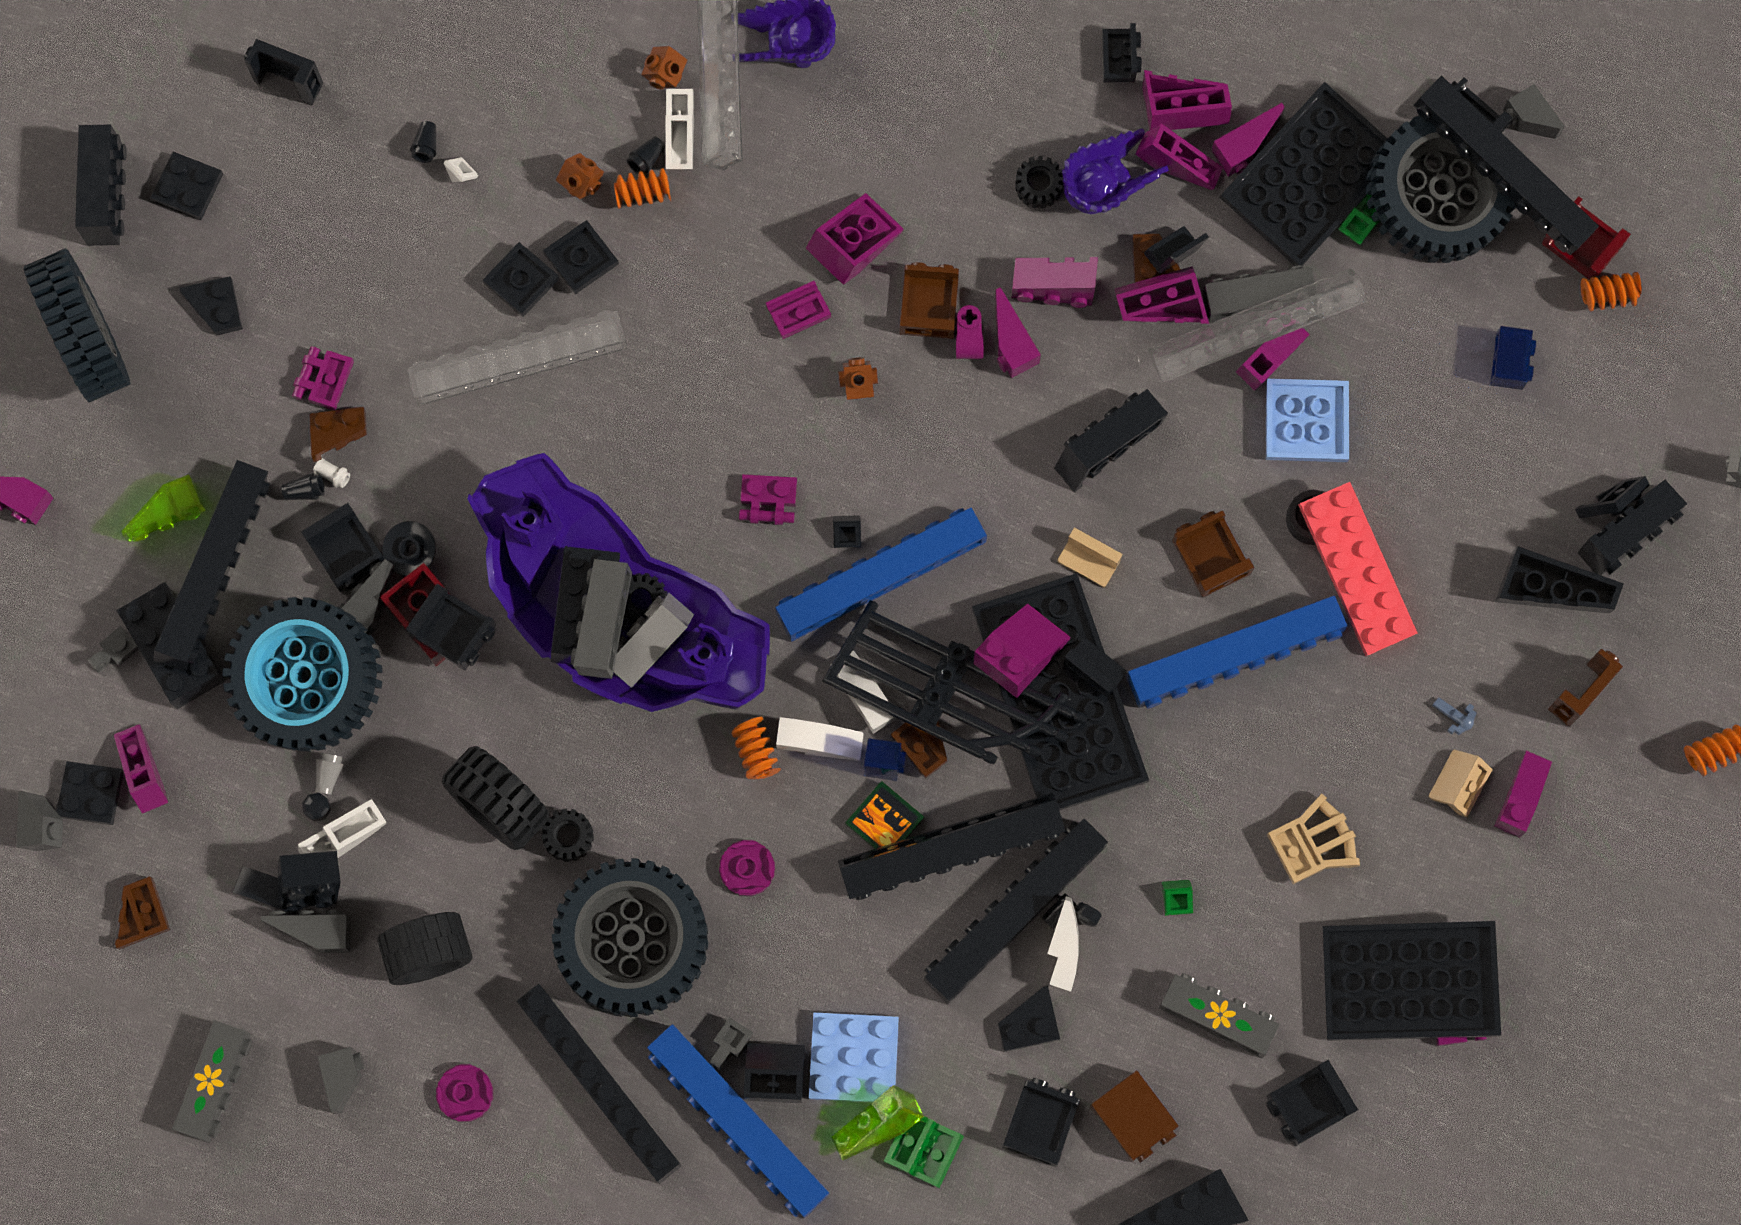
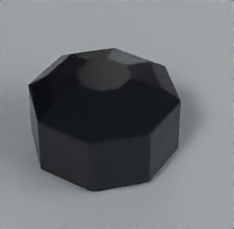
M320 793L309 794L302 803L304 815L314 822L325 820L331 811L329 799Z
M1083 902L1078 903L1075 909L1077 920L1086 926L1096 927L1102 916L1097 909Z

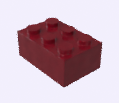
M422 563L380 598L387 609L406 630L436 584L444 586L425 563ZM413 639L435 667L445 660L444 657Z

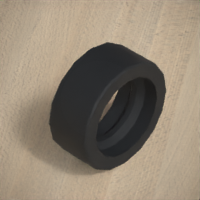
M1314 489L1303 491L1294 497L1288 507L1286 514L1288 530L1295 539L1302 543L1315 544L1311 533L1301 528L1298 524V504L1325 493L1324 491Z

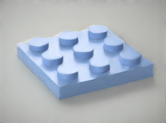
M1267 379L1266 460L1348 462L1349 381Z
M813 1012L809 1099L895 1104L899 1017Z

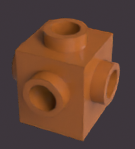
M670 46L653 47L650 55L645 60V67L641 75L649 80V84L656 89L675 88L682 78V72L688 59Z
M578 153L565 160L556 181L566 188L569 194L581 199L588 195H594L601 186L600 179L604 171L593 160Z
M864 357L848 359V363H843V371H838L840 388L845 387L847 400L874 397L873 384H878L877 368H871L870 361H865ZM857 375L862 376L860 380L854 379V377Z

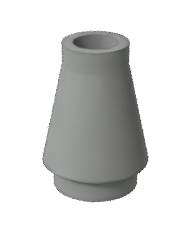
M320 752L319 759H316L315 792L332 795L333 788L344 765L341 764V756Z

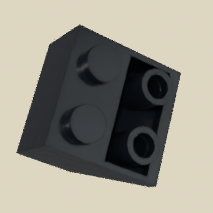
M337 851L279 856V909L298 911L309 906L328 908L332 904L337 903L341 883Z
M748 1043L744 1100L802 1103L805 1045Z

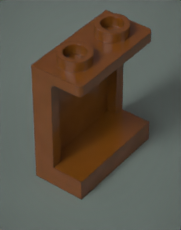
M921 262L905 265L900 335L953 339L959 269L947 264L932 267Z
M1211 511L1200 518V522L1193 525L1190 522L1181 525L1176 529L1177 533L1174 534L1172 539L1202 598L1251 575L1254 569L1250 558L1246 559L1231 533L1224 519L1226 516L1224 511L1218 513Z
M1600 649L1586 664L1598 677L1579 699L1565 690L1548 708L1551 713L1568 727L1585 712L1623 667L1619 663L1618 657L1612 652H1605L1603 649Z
M1137 1070L1090 1105L1093 1113L1099 1116L1128 1155L1130 1162L1137 1159L1141 1163L1154 1153L1151 1147L1159 1141L1164 1146L1177 1136L1174 1130L1179 1125Z

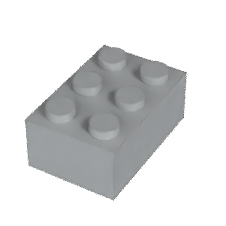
M670 593L664 598L659 595L648 607L649 609L645 613L647 617L643 618L640 616L626 633L628 637L625 638L623 635L620 637L613 672L631 688L682 634L694 615Z

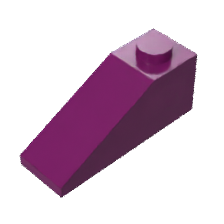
M1282 103L1214 141L1211 152L1228 177L1235 173L1240 175L1257 156L1282 117L1285 108Z
M1162 123L1145 133L1135 153L1136 156L1153 168L1158 169L1167 165L1169 171L1165 173L1209 190L1215 188L1223 169L1222 166Z
M1000 287L996 289L997 362L1004 373L1007 371L1010 377L1013 378L1038 365L1041 354Z
M138 724L114 734L129 792L141 813L143 814L169 803L141 725Z
M1527 750L1525 751L1494 827L1519 838L1526 833L1537 808L1552 761Z

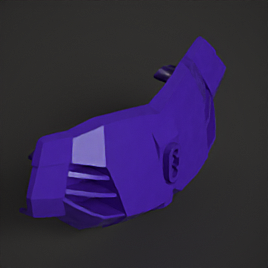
M545 453L517 460L516 464L485 475L474 494L468 495L467 499L488 537L486 567L489 587L507 611L509 620L541 658L549 657L551 659L564 546L619 552L620 562L628 563L632 576L637 573H648L651 577L656 576L659 578L657 581L659 583L663 582L665 585L663 587L664 591L673 595L694 614L688 627L632 688L614 672L612 679L579 675L573 665L556 663L572 675L574 683L619 704L626 703L649 712L671 708L689 700L736 710L764 691L767 656L770 653L769 624L749 613L736 609L729 598L717 586L676 566L650 557L626 524L598 495L570 482L560 468ZM637 589L632 593L631 601L636 608L644 610L651 605L652 598L648 591ZM627 618L623 619L620 637L622 635L625 638L628 637L626 633L630 630L632 624L629 623L630 620Z

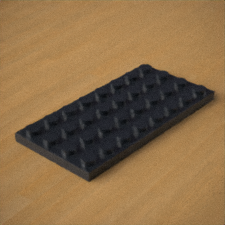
M1077 573L972 606L983 642L995 629L1027 604L1070 636V640L1028 686L1054 699L1059 692L1065 693L1069 697L1065 704L1076 711L1086 714L1088 720L1086 724H1081L1074 721L1073 718L1069 719L1057 713L1048 722V724L1056 727L1057 730L1060 729L1069 735L1066 743L1059 742L1054 737H1049L1039 731L1023 739L1042 750L1038 758L1028 755L1025 751H1020L1036 798L1053 793L1059 810H1063L1149 782L1117 686L1106 698L1063 663L1065 656L1071 649L1074 650L1083 638L1088 639L1104 652ZM998 684L1003 702L1036 718L1047 709V707L1022 695L1016 698ZM1009 717L1013 731L1025 726Z

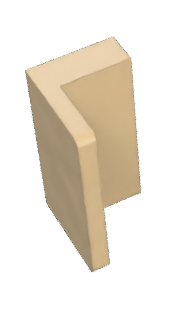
M1074 527L1069 536L1068 543L1058 558V563L1105 588L1118 567L1123 554Z
M1453 750L1432 788L1429 798L1433 801L1449 805L1460 816L1468 817L1493 769L1477 755Z

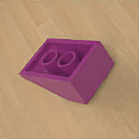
M865 193L817 228L805 249L844 285L870 264L904 229Z
M1027 604L995 629L975 650L974 665L1017 698L1070 640V636Z

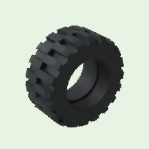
M478 746L468 748L443 775L442 784L456 802L492 836L496 837L510 849H522L548 821V810L531 789L503 763L499 762L497 758Z

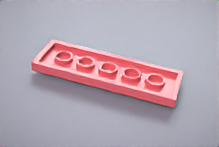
M1348 482L1298 504L1365 656L1418 634L1351 483Z

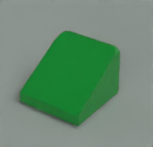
M1190 880L1162 882L1165 916L1192 914L1193 893Z

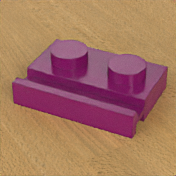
M815 281L766 302V308L770 312L782 340L831 318V312Z

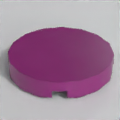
M742 840L733 843L724 852L720 859L719 873L723 884L730 892L739 896L752 897L762 893L770 886L775 876V862L771 852L765 846L754 840Z
M470 1064L457 1065L448 1069L441 1077L436 1087V1100L440 1110L450 1119L458 1122H472L482 1117L489 1110L493 1101V1085L489 1076L480 1068Z

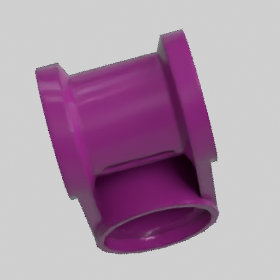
M964 306L958 312L956 359H983L982 316L979 309L975 306ZM966 317H972L971 325L967 324Z

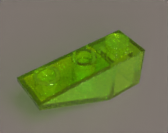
M189 474L160 487L121 531L128 542L144 540L149 536L148 534L154 531L169 530L174 526V523L182 520L190 521L200 516L201 512L206 511Z
M892 1085L831 1138L840 1158L845 1160L904 1134L922 1119L924 1115L914 1094Z

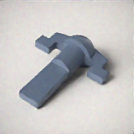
M1438 698L1432 705L1459 724L1458 727L1452 724L1447 732L1451 735L1454 732L1460 735L1473 727L1476 712L1473 711V705L1469 704L1464 710L1468 713L1467 716L1441 698Z

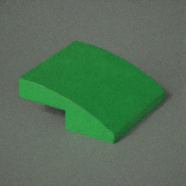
M908 1109L884 1162L934 1187L940 1188L964 1136Z

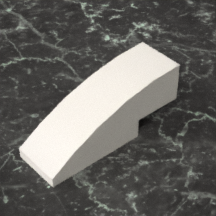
M666 89V169H693L694 90Z
M852 651L850 655L860 660L855 651ZM846 665L843 666L837 677L888 701L873 678ZM848 695L872 733L897 720V718Z
M780 717L776 747L782 750L805 752V755L860 761L863 733L822 723Z
M371 799L325 825L319 833L299 843L298 851L300 854L337 851V857L339 858L386 824V821Z
M1066 896L1047 954L1058 957L1050 985L1071 992L1078 963L1079 931L1072 898Z

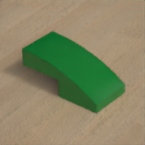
M1366 195L1338 229L1358 245L1364 242L1380 222L1375 223L1371 218L1376 211L1375 208L1368 209L1367 201L1372 195Z

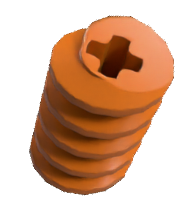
M664 168L660 169L659 177L656 176L653 170L649 171L648 178L640 171L637 180H635L632 173H628L627 181H624L622 175L619 174L616 183H614L618 209L621 208L622 200L625 201L627 207L632 206L633 199L636 200L638 206H641L644 197L649 204H653L654 196L662 203L665 194H667L671 201L668 176Z
M1634 272L1632 276L1629 273H1623L1621 278L1618 274H1613L1610 278L1603 275L1600 277V280L1597 277H1591L1589 282L1586 278H1582L1580 282L1582 300L1585 305L1587 304L1590 312L1594 311L1595 303H1598L1600 310L1605 309L1606 302L1609 303L1611 309H1615L1616 301H1619L1621 307L1625 308L1627 299H1630L1631 305L1634 307L1637 305V299L1640 298L1642 290L1641 278L1638 272Z
M762 716L740 723L731 732L734 738H738L735 741V746L741 748L738 753L739 757L745 759L742 762V766L744 769H749L745 774L746 778L752 780L773 776L781 770V768H772V765L778 759L768 757L769 754L774 752V748H765V744L770 742L771 738L761 737V734L767 731V727H758L757 725L764 720Z
M1735 724L1732 726V729L1726 728L1722 730V734L1716 732L1712 735V738L1705 737L1702 739V742L1695 741L1692 743V746L1686 745L1684 753L1690 766L1704 777L1707 775V766L1712 772L1717 771V762L1722 768L1727 767L1726 758L1735 764L1737 762L1736 754H1739L1741 757V727Z

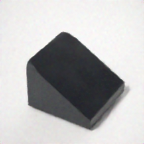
M859 515L833 516L834 548L861 547V522Z

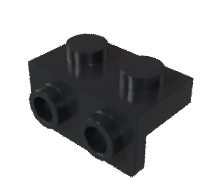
M1130 23L1129 29L1102 30L1103 83L1135 82L1137 73H1141L1142 59L1137 57L1136 48L1141 47V32H1136V23Z

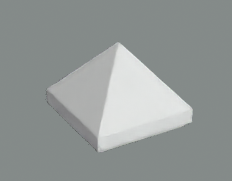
M462 157L444 162L452 182H463L476 179L479 176Z

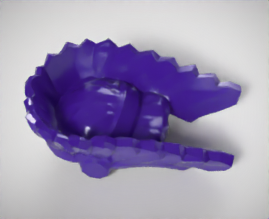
M776 0L774 3L767 2L764 7L756 5L755 9H746L744 13H736L733 16L736 24L755 29L761 33L769 31L768 51L732 55L733 62L777 61L795 63L797 67L808 68L812 62L823 60L835 44L836 23L834 14L831 12L830 5L825 4L823 0Z
M1142 128L1134 133L1128 131L1125 134L1121 133L1117 138L1111 136L1107 140L1102 139L1097 144L1090 142L1087 147L1079 146L1077 152L1070 153V157L1064 161L1065 168L1062 170L1064 194L1070 205L1083 213H1105L1112 208L1119 207L1120 203L1126 201L1130 195L1160 178L1161 174L1169 171L1168 166L1166 165L1136 178H1131L1129 171L1124 167L1120 159L1128 155V152L1144 137L1145 131Z

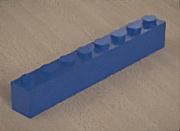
M972 507L967 510L960 508L949 515L950 518L941 523L939 520L930 523L925 527L926 531L918 535L911 533L900 540L901 543L894 547L888 545L876 552L877 555L869 560L867 558L859 559L852 564L853 568L842 572V570L836 571L827 577V581L819 585L818 583L808 585L803 589L804 593L796 597L789 595L778 602L779 605L775 607L776 614L791 642L867 604L870 600L873 601L986 543L987 534Z
M1334 595L1130 670L1126 678L1138 708L1146 705V708L1149 709L1161 704V699L1172 696V699L1180 698L1188 694V689L1196 686L1199 690L1207 688L1214 684L1213 680L1221 677L1224 680L1234 678L1240 674L1239 671L1249 667L1250 670H1255L1263 667L1265 661L1275 658L1276 661L1283 660L1291 656V651L1299 648L1302 652L1310 650L1317 646L1316 642L1324 639L1327 642L1337 640L1343 636L1342 633L1348 625Z
M673 1024L647 1047L651 1052L648 1056L650 1061L658 1069H661L663 1066L671 1074L667 1079L678 1091L683 1087L690 1094L687 1098L688 1102L697 1111L702 1108L709 1115L706 1121L717 1133L722 1129L729 1138L726 1140V1143L736 1153L741 1150L749 1158L745 1163L756 1175L760 1171L768 1179L764 1184L775 1196L781 1193L788 1200L784 1205L795 1217L801 1214L805 1219L830 1195L823 1185Z

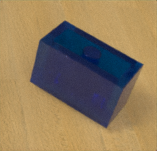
M1500 326L1495 335L1490 386L1523 390L1527 382L1532 381L1534 366L1530 365V356H1534L1536 350V340H1532L1533 330Z
M868 738L864 760V776L897 781L898 773L904 774L906 752L901 751L902 743Z

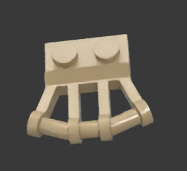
M1323 794L1313 802L1301 817L1267 834L1293 885L1324 869L1360 866V859L1356 858L1354 841L1356 836L1353 830L1350 831L1345 821L1347 819L1344 813L1341 814L1326 801L1327 797ZM1317 809L1330 818L1309 830L1305 826V822ZM1335 826L1340 836L1316 847L1312 837ZM1344 844V859L1323 860L1321 854Z

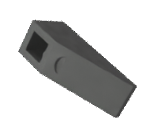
M386 559L374 565L369 573L371 576L364 584L361 582L351 592L352 597L346 604L343 603L338 606L343 611L353 615L357 622L362 623L367 629L365 633L370 636L379 627L384 609V603L380 597L388 591L394 570V565Z
M303 910L298 911L297 915L287 916L285 911H270L269 916H261V921L266 925L321 953L350 952L351 919L347 915H343L341 910H327L326 915H315L314 911Z

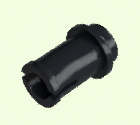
M1065 893L1061 897L1058 895L1056 903L1041 917L1053 930L1057 926L1066 896L1069 897Z

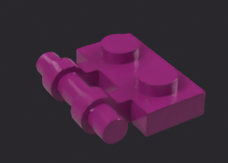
M311 346L308 355L303 357L301 373L299 377L295 378L293 383L295 388L292 397L302 400L305 391H310L311 393L308 398L310 403L336 410L354 360L351 357L328 350L322 360L318 358L321 350ZM319 369L315 382L310 381L313 370Z
M742 474L741 504H751V510L740 509L739 520H748L752 524H758L759 521L775 522V525L794 523L795 512H784L785 506L796 507L797 477ZM760 505L776 506L775 511L760 510Z

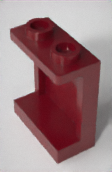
M1578 196L1574 203L1599 227L1571 255L1560 251L1555 246L1554 240L1547 233L1542 245L1587 279L1601 274L1625 245L1631 234L1623 228L1619 233L1584 208L1581 205L1583 199Z

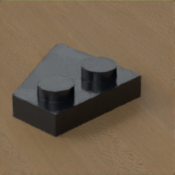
M231 276L180 288L183 297L187 299L216 335L243 329Z
M1646 476L1624 479L1612 488L1597 495L1598 503L1580 505L1575 510L1579 518L1604 514L1619 515L1627 509L1626 506L1630 502L1639 499L1642 496L1641 493L1650 484Z
M1048 985L1043 986L998 1023L1004 1052L1060 1040Z

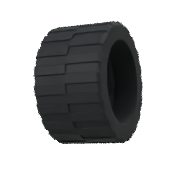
M456 912L436 913L413 919L384 931L377 938L388 980L392 985H407L433 979L462 968L470 963L473 958L461 916Z

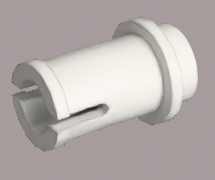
M323 458L315 464L313 469L314 474H320L321 477L331 481L336 488L339 486L341 488L345 487L350 479V473L347 472L346 468H339Z

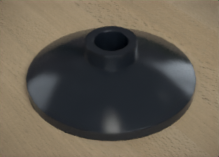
M415 521L398 523L388 531L384 538L382 546L383 557L394 565L393 571L403 576L409 575L422 563L429 567L436 554L434 536L421 523ZM415 545L416 552L411 555L409 547Z

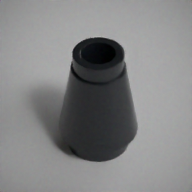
M421 122L410 147L411 156L414 160L421 163H429L436 156V124L433 122Z
M654 136L629 153L627 164L636 174H639L640 171L648 173L665 149V144L661 139Z
M310 473L282 485V495L286 501L317 500L319 496L325 494L324 482L320 474L314 475Z

